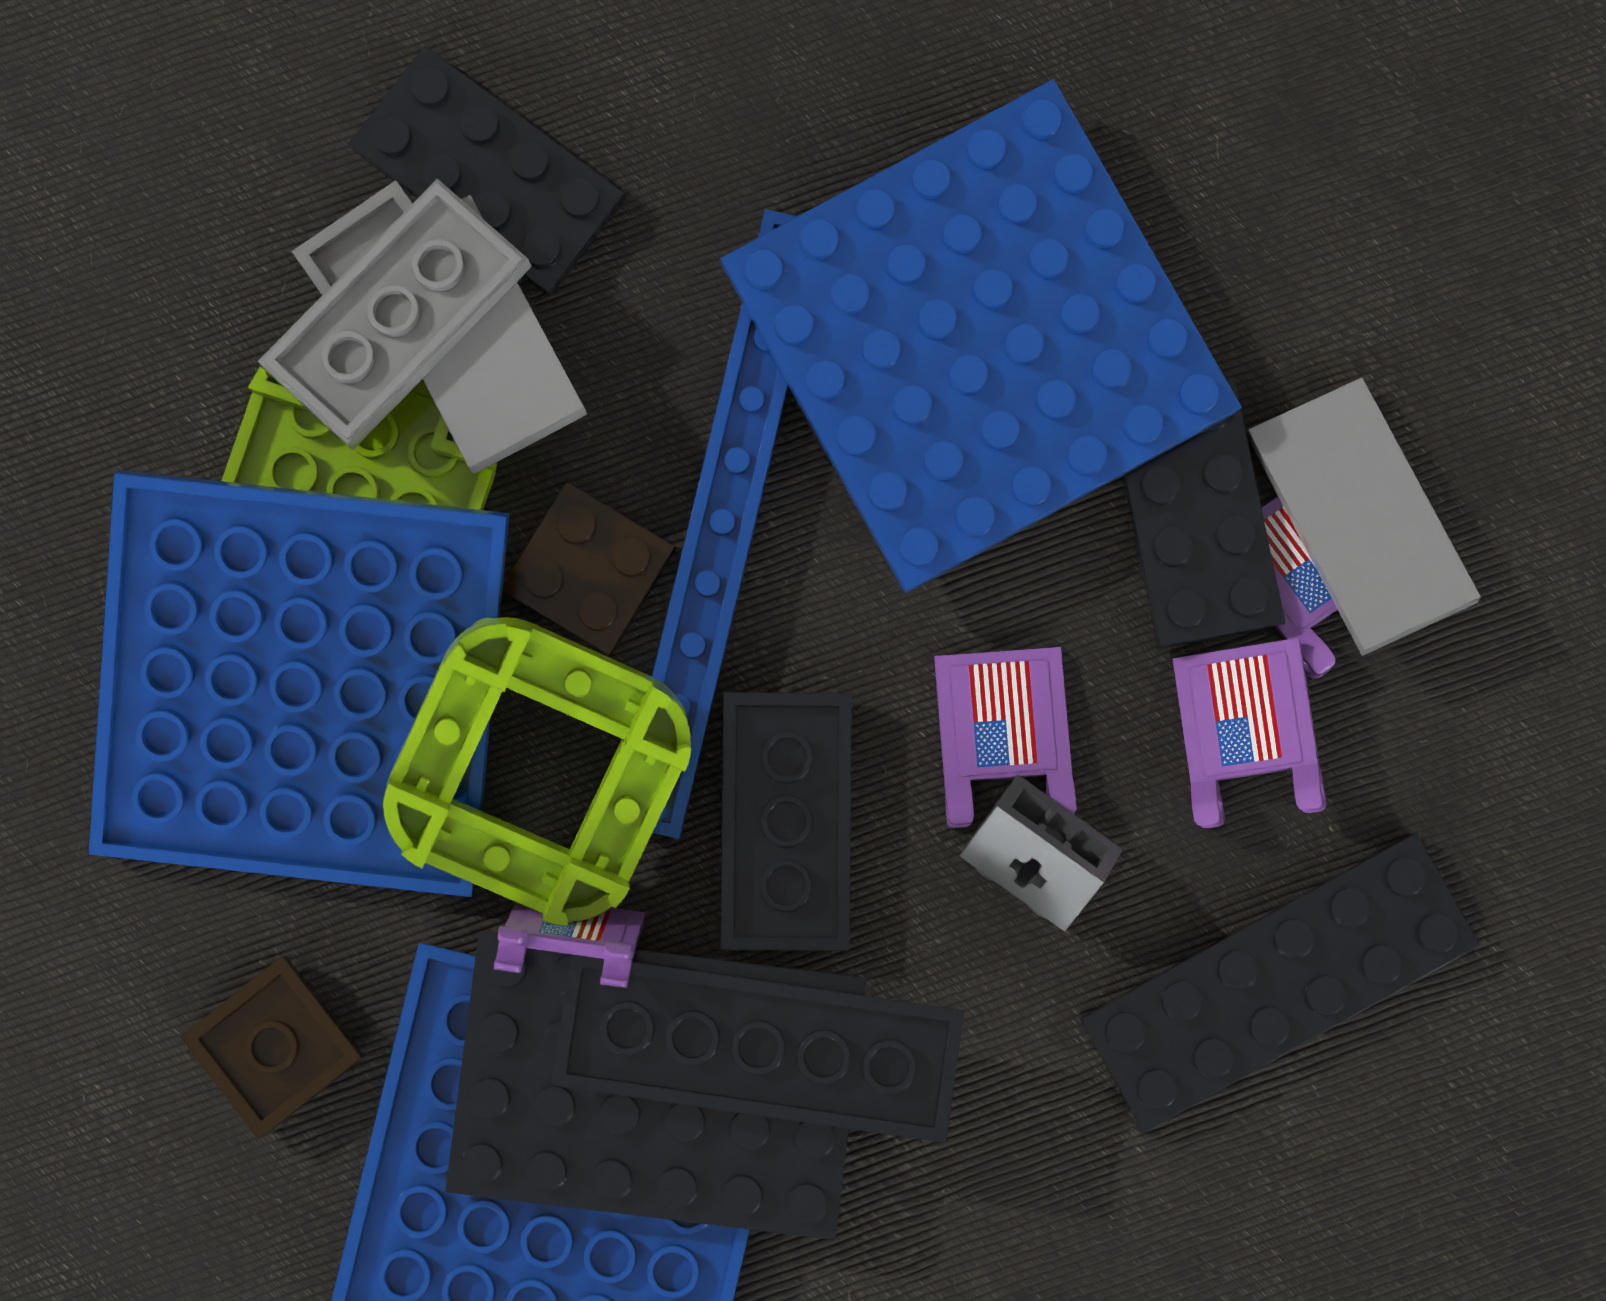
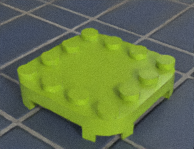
M259 367L249 384L248 389L252 394L221 481L476 510L484 509L496 474L497 462L475 474L471 472L423 381H420L354 450L350 449L262 367Z

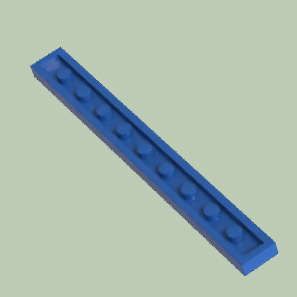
M765 209L758 238L798 216ZM743 303L652 677L665 684L684 706L690 730L691 755L689 764L685 772L681 771L653 830L654 834L679 840L788 390L786 380Z

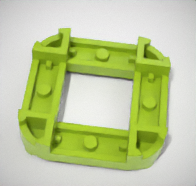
M482 618L462 632L448 648L388 778L383 801L387 828L395 843L402 850L401 855L422 869L424 864L427 863L543 913V921L551 924L568 926V921H581L593 918L610 907L616 908L627 895L630 889L629 881L681 771L685 772L691 755V743L684 706L665 684L654 677L540 626L517 618ZM506 688L621 738L620 744L570 849L453 799L502 691L505 692Z

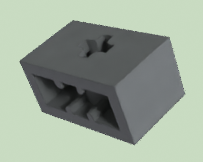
M1017 774L981 822L960 854V857L974 866L983 877L995 881L1027 904L1036 915L1048 919L1065 932L1103 885L1123 849Z

